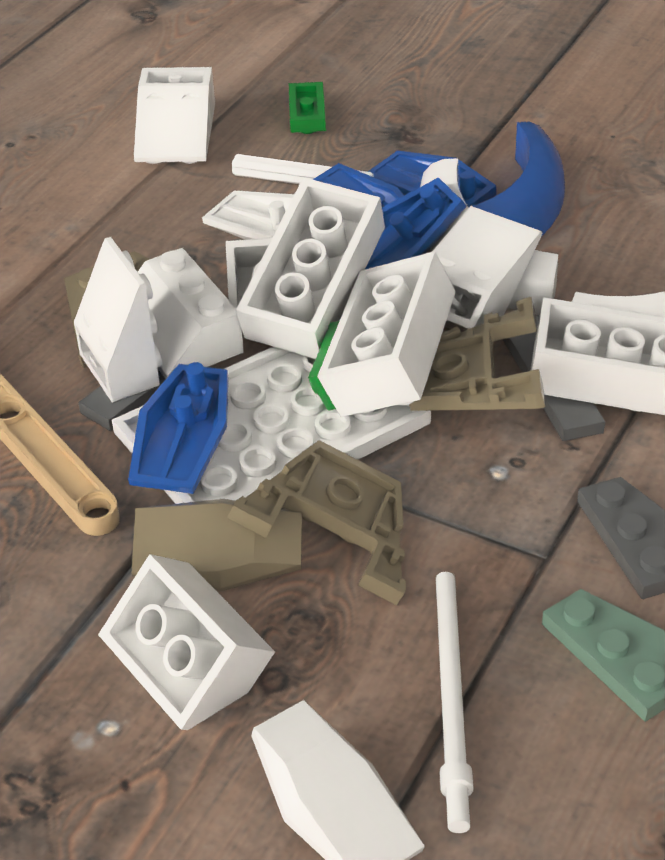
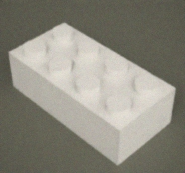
M303 177L236 309L244 338L316 359L330 323L341 319L360 271L365 270L385 228L380 197Z
M435 251L359 272L317 376L341 417L357 413L367 414L376 409L394 405H408L414 401L421 400L456 292Z
M543 297L530 371L539 369L544 395L665 415V317Z

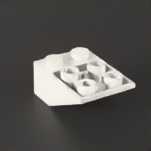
M212 67L142 68L138 85L134 162H147L150 164L183 162L191 164L198 161H206L215 108Z
M470 206L432 251L436 252L456 291L444 327L449 329L458 327L460 332H464L466 329L483 324L484 315L488 313H498L499 317L504 315L543 234L542 231Z
M108 237L104 239L74 324L80 355L113 403L159 386L158 367L162 366V359L153 340V334L158 332V328L148 304V300L153 298L151 284L144 273L139 274L136 271L127 250L121 251L114 240Z

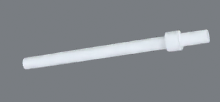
M441 572L436 576L445 764L440 768V790L447 801L448 829L453 833H464L470 829L468 796L473 792V773L471 766L466 763L455 576L450 572Z

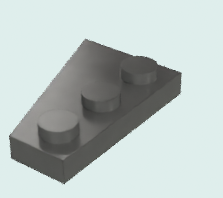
M622 477L579 488L577 502L640 598L646 599L665 593V510Z

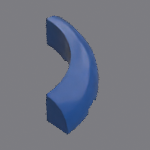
M530 121L517 122L515 160L522 168L523 173L505 191L489 200L473 205V207L540 230L543 236L557 219L563 205L565 195L563 164L557 148L540 125Z

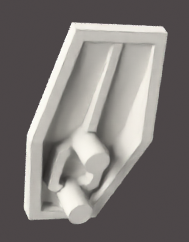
M233 191L202 217L203 223L245 240L273 238L295 194Z
M304 700L253 728L251 736L284 822L325 860H409L423 851L424 844L373 764Z

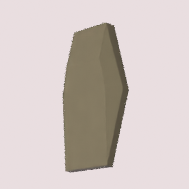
M215 499L135 508L131 574L134 577L137 575L149 554L190 563L216 591H225L301 570L302 513L281 509L267 538L227 518L235 500Z

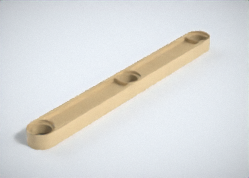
M0 374V415L7 412L19 413L11 418H0V440L84 533L100 536L113 531L120 520L115 496ZM95 508L109 510L106 515L99 518H91L86 515Z

